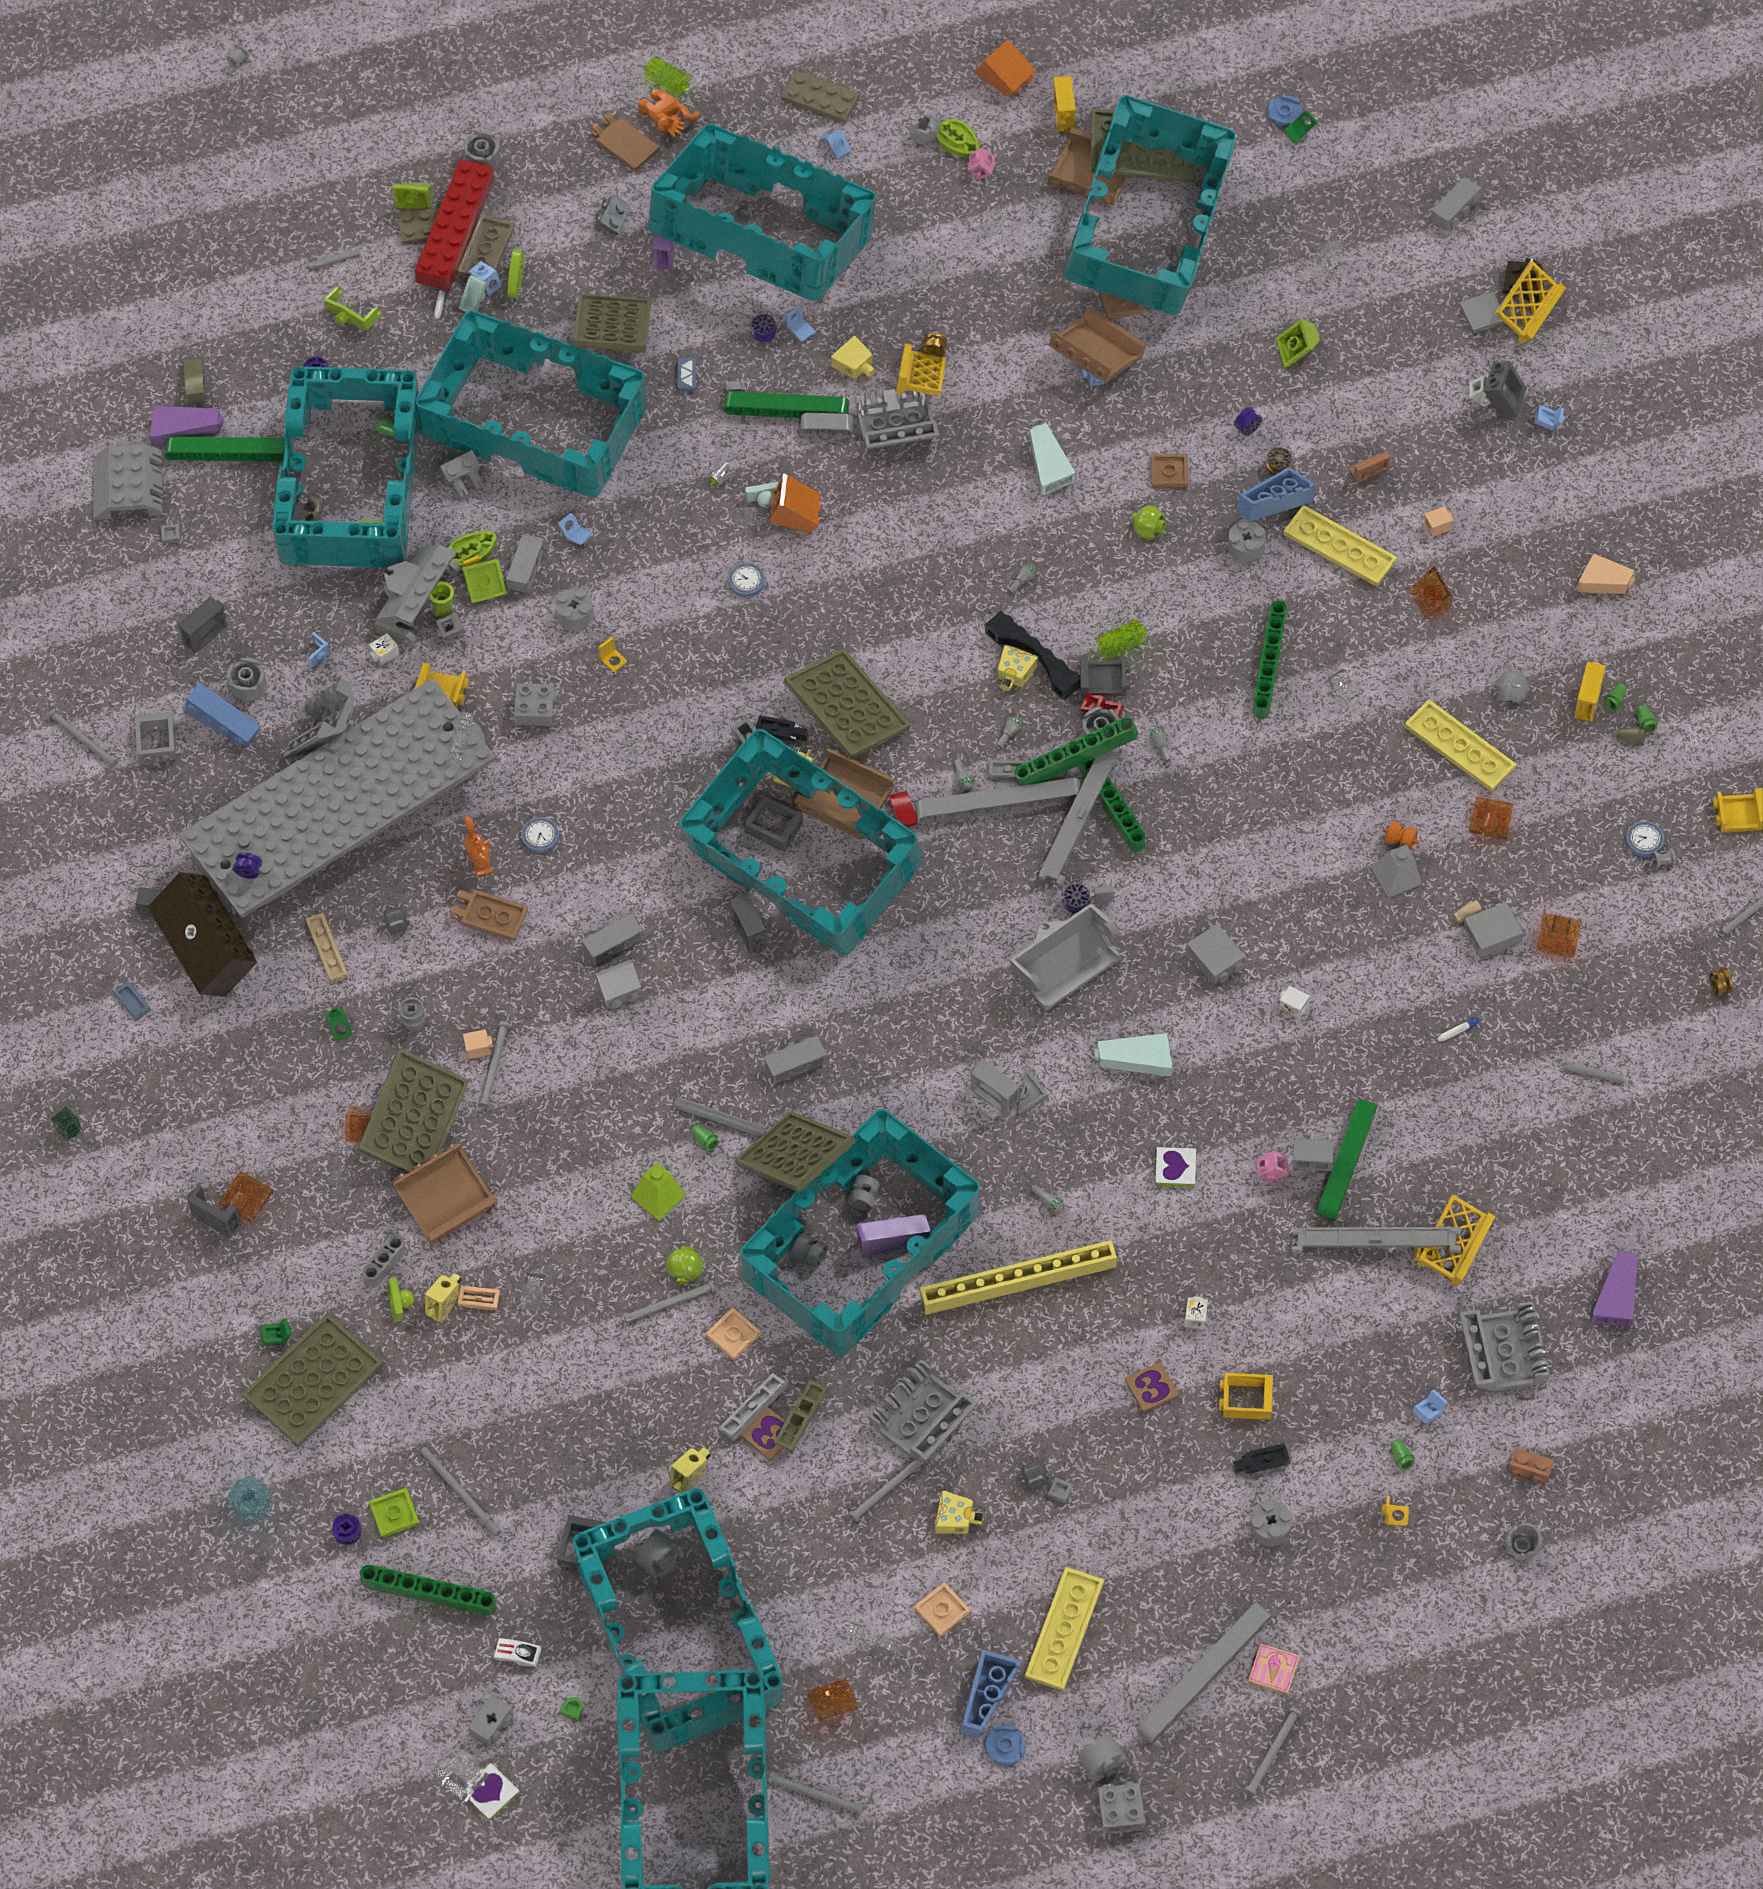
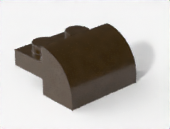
M1526 258L1525 262L1508 260L1503 294L1510 292L1529 262L1533 261L1543 270L1542 265L1529 258ZM1531 268L1530 277L1537 278L1536 272ZM1537 281L1531 282L1533 291H1539ZM1522 282V291H1528L1527 282ZM1523 294V299L1529 300V294ZM1533 294L1534 301L1539 302L1540 295Z

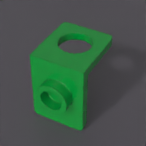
M1305 110L1284 130V133L1296 144L1318 122ZM1304 117H1308L1311 124L1306 123Z
M342 1007L324 1013L335 1041L352 1035L347 1016ZM343 1024L346 1026V1031L343 1034H337L335 1032L336 1026Z

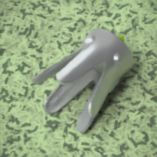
M722 461L717 470L709 476L712 481L710 485L714 483L719 487L725 480L735 476L733 474L736 471L733 470L725 474L729 463L726 462L721 467Z

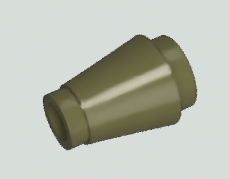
M1641 727L1618 728L1617 739L1635 745L1644 744L1646 730L1641 729Z

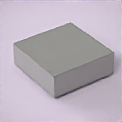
M179 524L161 525L162 544L181 542Z
M1114 886L1095 887V902L1114 900Z
M1055 1477L1047 1497L1066 1504L1074 1485Z

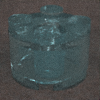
M246 1476L232 1486L228 1497L233 1514L239 1521L243 1523H258L269 1515L272 1502L269 1490L264 1482L252 1476Z

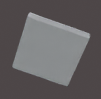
M1493 292L1459 303L1472 333L1506 324L1495 314L1500 305Z

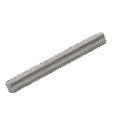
M677 1097L674 1107L682 1111L759 1137L766 1132L765 1126L680 1097Z

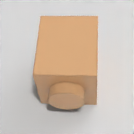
M1445 506L1424 514L1423 523L1431 537L1451 530L1454 519L1451 512H1448Z
M486 1029L463 1034L468 1059L491 1055L490 1048L493 1047L491 1036H487Z

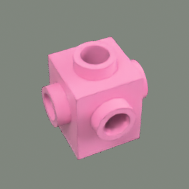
M984 148L972 152L969 156L967 171L978 179L991 175L995 156Z
M1273 1151L1258 1158V1177L1267 1182H1276L1278 1179L1288 1175L1287 1156Z

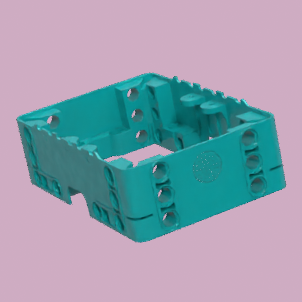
M1129 95L1121 96L1108 127L1094 171L1091 188L1068 253L1063 273L1064 278L1070 282L1171 315L1179 314L1182 311L1198 269V263L1216 203L1234 150L1236 132L1230 128ZM1123 140L1149 149L1156 147L1175 152L1182 160L1207 168L1195 207L1208 211L1209 214L1208 216L1197 215L1194 218L1192 226L1195 231L1201 233L1200 243L1197 249L1184 245L1175 273L1160 268L1157 277L1105 261L1108 251L1090 246L1099 217L1086 212L1091 200L1106 197L1108 187L1104 182L1097 180V178L1101 176L1111 180Z
M707 124L653 183L648 230L655 235L714 260L718 250L730 252L744 259L747 274L808 300L818 301L870 240L877 196L872 190L845 180L838 173L833 175L831 171L821 167H814L812 162L807 160L802 162L795 156L783 154L781 149L776 147L771 149L764 143L750 140V136H740L714 124ZM710 178L749 195H756L761 188L772 193L775 183H780L795 191L798 190L802 194L805 215L809 220L843 234V236L836 244L825 239L817 248V252H813L812 248L797 243L794 248H790L785 242H776L773 238L762 234V229L757 225L749 224L743 228L742 225L734 222V217L731 214L719 213L716 216L712 215L710 211L692 206L691 202H686V198L689 195L697 194Z
M473 310L467 311L455 328L452 337L416 398L421 434L426 438L465 453L472 450L475 456L489 461L492 460V454L505 457L519 463L525 474L588 497H597L610 479L612 471L647 409L644 373L639 369L611 360L605 355L600 356L586 349L572 347V343L566 344L556 338H549L544 333L538 331L535 333L528 328L513 325L510 321H502ZM480 357L522 373H527L533 362L544 366L545 359H549L551 362L565 367L569 366L574 370L576 378L579 379L577 388L580 393L617 406L620 409V413L614 422V430L607 443L594 439L587 455L568 448L564 456L561 457L552 451L547 452L542 448L530 445L531 437L525 431H518L510 438L501 434L502 427L497 421H488L482 428L476 426V424L461 421L456 416H453L452 406Z
M296 367L292 370L284 421L283 468L282 465L279 468L272 526L279 561L282 564L388 568L405 561L420 427L416 406L419 389L415 372L411 370ZM332 400L384 401L385 411H395L394 437L395 440L408 441L409 456L400 459L397 463V471L399 474L404 475V480H388L383 523L294 521L296 500L303 494V487L298 482L297 477H291V472H301L306 467L305 457L294 452L295 437H304L303 426L310 425L311 409L313 407L315 409H331Z
M757 729L751 733L680 820L681 829L692 852L748 891H751L752 888L770 900L778 908L779 912L791 922L841 955H847L852 952L923 863L919 842L913 831L763 729ZM770 772L808 799H811L817 791H825L828 794L833 791V794L838 797V803L842 808L851 809L855 807L861 816L855 824L856 830L863 837L888 853L885 857L888 870L880 879V885L865 903L857 907L849 902L839 916L834 917V915L821 906L815 911L810 906L806 907L799 902L797 897L792 902L785 898L783 894L786 891L787 885L785 880L779 876L771 877L764 884L757 878L760 872L759 862L753 858L740 861L738 856L719 844L716 834L766 773ZM795 773L799 774V775H798L797 777H795V778H792V777H791V775H793V774H795ZM740 782H746L745 785L738 786ZM722 810L721 814H715L716 811Z
M885 1109L876 1110L851 1135L856 1142L850 1149L841 1154L835 1163L822 1171V1174L813 1179L804 1190L800 1192L795 1191L793 1196L774 1215L772 1214L768 1221L741 1248L740 1252L744 1281L755 1289L759 1295L766 1298L807 1331L816 1341L837 1356L848 1353L898 1301L900 1292L907 1282L921 1268L924 1267L926 1271L937 1261L980 1214V1185L977 1180ZM883 1155L945 1203L946 1217L930 1232V1236L927 1239L921 1236H913L908 1240L907 1251L912 1257L904 1265L898 1260L888 1261L884 1266V1275L889 1281L882 1288L878 1286L877 1291L861 1305L852 1300L841 1311V1314H835L823 1302L816 1308L805 1306L790 1293V1288L778 1278L776 1264L794 1247L800 1234H805V1227L797 1221L800 1218L801 1209L810 1208L814 1204L815 1196L822 1187L826 1191L834 1183L843 1191H849L854 1184L856 1176L864 1175ZM909 1160H915L916 1162H915V1163H909L908 1161H909ZM855 1163L861 1164L858 1167L853 1166ZM779 1243L782 1244V1246L776 1247V1244Z
M694 1488L673 1495L668 1499L597 1525L574 1536L572 1541L574 1557L581 1581L587 1590L591 1604L622 1676L623 1674L646 1672L642 1661H637L633 1655H619L617 1644L624 1639L625 1631L623 1626L617 1622L606 1623L604 1613L617 1609L618 1603L601 1561L615 1556V1545L627 1541L631 1534L651 1526L660 1528L669 1525L672 1533L689 1527V1525L693 1526L701 1545L703 1544L706 1553L710 1555L713 1570L726 1566L729 1572L728 1576L719 1582V1593L727 1599L739 1596L742 1607L732 1615V1624L737 1630L742 1632L744 1644L754 1664V1670L759 1671L764 1678L766 1710L781 1704L783 1700V1679L777 1661L752 1604L746 1598L737 1576L731 1552L703 1490ZM728 1586L731 1587V1590L729 1591L726 1589V1587ZM616 1631L617 1635L614 1636L612 1632ZM755 1643H759L761 1649L756 1650L752 1646ZM743 1691L716 1692L663 1713L655 1693H647L640 1696V1725L650 1747L655 1752H663L743 1720ZM732 1695H738L741 1699L738 1702H732L729 1698ZM695 1710H698L702 1713V1715L700 1717L695 1718L691 1715V1713Z
M727 1669L723 1671L640 1672L623 1674L619 1678L617 1718L618 1754L621 1771L620 1848L622 1889H683L680 1885L643 1884L642 1821L626 1822L627 1820L640 1818L643 1813L642 1803L635 1798H626L625 1784L636 1783L642 1777V1768L637 1762L625 1761V1758H640L639 1697L644 1693L663 1694L738 1690L743 1691L745 1754H761V1757L752 1758L747 1764L749 1776L753 1779H762V1794L750 1797L748 1809L754 1816H763V1818H747L748 1882L715 1883L709 1886L708 1889H770L771 1868L769 1861L765 1721L766 1693L764 1678L759 1671ZM708 1676L717 1677L718 1681L715 1686H707L706 1678ZM674 1677L676 1681L674 1687L666 1688L664 1686L665 1678ZM752 1716H758L761 1720L757 1728H752L749 1725V1719ZM627 1720L634 1722L635 1726L631 1732L624 1731V1722ZM755 1766H759L760 1769L756 1771ZM630 1770H634L633 1775L629 1773ZM756 1803H760L761 1806L757 1808ZM631 1807H635L634 1812L630 1810ZM755 1844L763 1845L764 1853L761 1856L753 1854L752 1848ZM635 1848L638 1854L634 1860L627 1858V1849Z

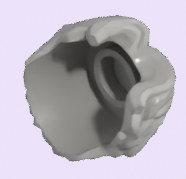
M924 115V118L918 119L919 123L917 125H910L909 135L914 142L927 145L938 135L941 129V119Z
M1514 670L1506 671L1500 675L1496 684L1501 701L1511 700L1520 704L1527 697L1530 690L1526 677Z
M1528 1522L1514 1526L1509 1530L1506 1537L1505 1551L1514 1556L1516 1561H1523L1537 1555L1543 1545L1541 1532L1537 1527Z

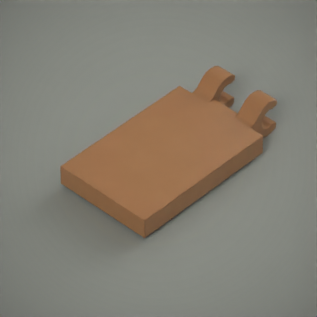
M609 112L603 116L605 119L603 123L607 125L604 130L597 123L591 127L594 130L591 134L598 138L597 144L635 172L660 150L658 145L620 118L616 121Z
M475 889L472 894L459 890L457 902L466 905L464 909L453 906L450 918L461 920V925L516 941L528 911V906Z

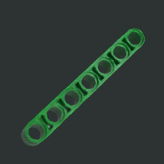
M729 391L725 393L723 411L728 415L801 418V415L805 413L849 414L850 401L845 397Z
M169 437L166 439L165 458L170 461L284 462L285 440L284 438Z
M1274 601L1269 611L1253 704V714L1260 719L1266 718L1271 708L1287 614V605L1283 601Z
M1122 718L1017 766L1014 775L1020 786L1041 783L1135 740L1139 734L1132 718Z
M1095 758L1077 766L1084 779L1090 770L1087 768L1092 766ZM1108 776L1097 799L1129 849L1133 852H1141L1145 848V832Z
M1358 1099L1321 1198L1317 1215L1336 1221L1378 1104Z
M365 1565L360 1570L362 1584L368 1589L484 1616L494 1614L497 1609L494 1595L487 1591L375 1565ZM369 1574L375 1575L372 1579H365ZM387 1579H393V1580H394V1581H393L392 1583H390V1584L384 1583ZM408 1583L414 1584L411 1588H404ZM426 1588L433 1589L430 1593L423 1592ZM447 1592L453 1593L452 1596L448 1598L443 1597V1595ZM465 1597L472 1598L469 1602L462 1601ZM486 1601L492 1602L490 1606H482Z

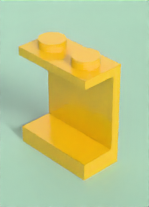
M423 663L415 689L433 678L455 707L459 709V706L464 703V690L468 689L470 682L466 671L462 670L461 677L432 672L430 664Z

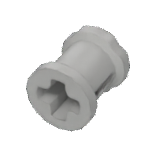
M238 45L236 51L229 54L226 58L230 65L238 68L245 58H249L250 54L245 47Z
M740 378L739 381L731 382L725 380L726 393L729 391L745 392L743 378Z
M1673 848L1662 852L1655 851L1652 854L1656 868L1665 864H1676Z

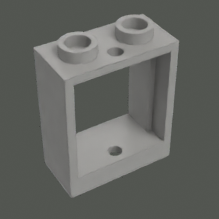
M173 713L135 716L136 749L139 764L148 765L153 762L162 761L167 763L177 760ZM168 728L169 747L142 749V731Z
M984 1059L979 1064L973 1066L970 1071L971 1090L1008 1116L1020 1103V1086Z

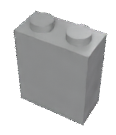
M1507 902L1464 919L1463 927L1480 958L1522 942L1524 929L1520 923H1517L1515 912L1512 908H1509Z
M1218 924L1187 943V954L1214 985L1218 982H1224L1233 972L1237 973L1244 968L1246 956Z

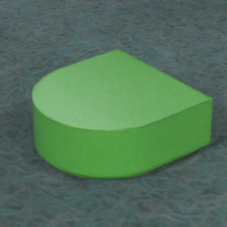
M570 1697L565 1700L559 1713L579 1722L584 1710L583 1703L576 1697Z

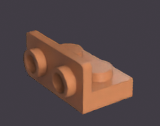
M1387 451L1382 454L1378 453L1349 467V471L1356 482L1359 483L1389 469L1391 456Z
M1515 1448L1508 1472L1518 1478H1529L1537 1484H1547L1554 1460Z

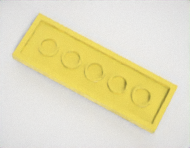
M1305 505L1301 507L1283 532V535L1376 587H1378L1397 561L1395 555Z
M1428 700L1405 723L1404 727L1491 792L1516 768L1517 764L1431 700Z
M1065 1567L1026 1671V1679L1061 1691L1065 1690L1102 1590L1104 1579Z

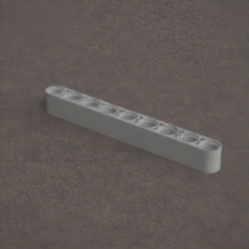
M1069 778L924 799L915 803L917 822L919 824H929L1074 803L1081 788V781L1078 778Z
M1254 1603L1139 1724L1136 1731L1148 1742L1154 1744L1270 1622L1272 1615L1260 1604Z

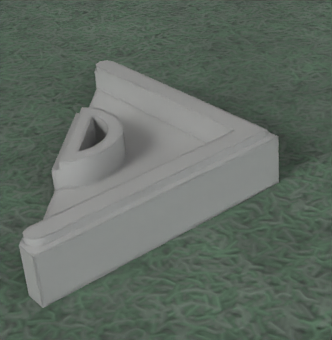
M1029 1069L1026 1070L1017 1111L1019 1116L1049 1098L1047 1092Z

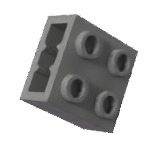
M517 683L514 711L515 725L553 726V719H557V708L554 707L559 699V694L555 692L554 684Z
M1125 1782L1119 1786L1106 1784L1102 1788H1098L1103 1834L1145 1830L1140 1783Z

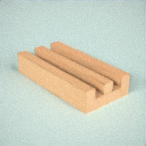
M460 1286L457 1304L459 1307L497 1311L500 1290ZM464 1292H465V1293H474V1294H483V1295H493V1296H495V1297H494V1298H489V1297H482V1296H477V1295H475V1296H470V1295H464Z

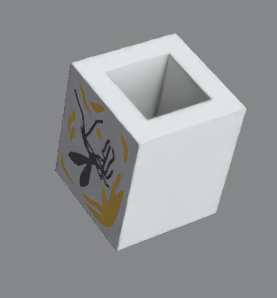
M388 633L369 645L370 658L381 666L400 655L398 645Z
M1289 985L1287 990H1283L1278 998V1001H1280L1279 1009L1300 1019L1309 1005L1310 995Z
M1198 1296L1188 1297L1185 1327L1205 1329L1208 1300Z

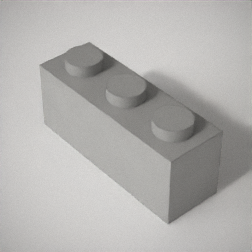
M1463 177L1431 210L1430 220L1446 231L1451 227L1454 228L1458 224L1459 219L1469 213L1470 207L1473 204L1477 205L1479 203L1481 187Z
M522 534L521 540H518L516 543L515 556L512 555L511 567L509 571H506L504 581L507 583V589L529 593L545 550L543 538Z
M629 914L620 917L611 925H605L600 931L587 935L582 940V947L595 966L644 939L643 930L633 915Z
M818 1036L805 1038L798 1044H790L783 1050L770 1052L764 1057V1064L773 1084L827 1063V1054Z

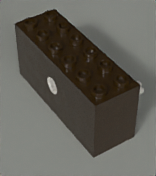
M179 872L148 906L149 911L200 995L225 997L256 965L257 960L254 957L253 951L246 944L244 936L240 934L236 923L231 919L227 908L222 904L218 893L211 886L207 876Z

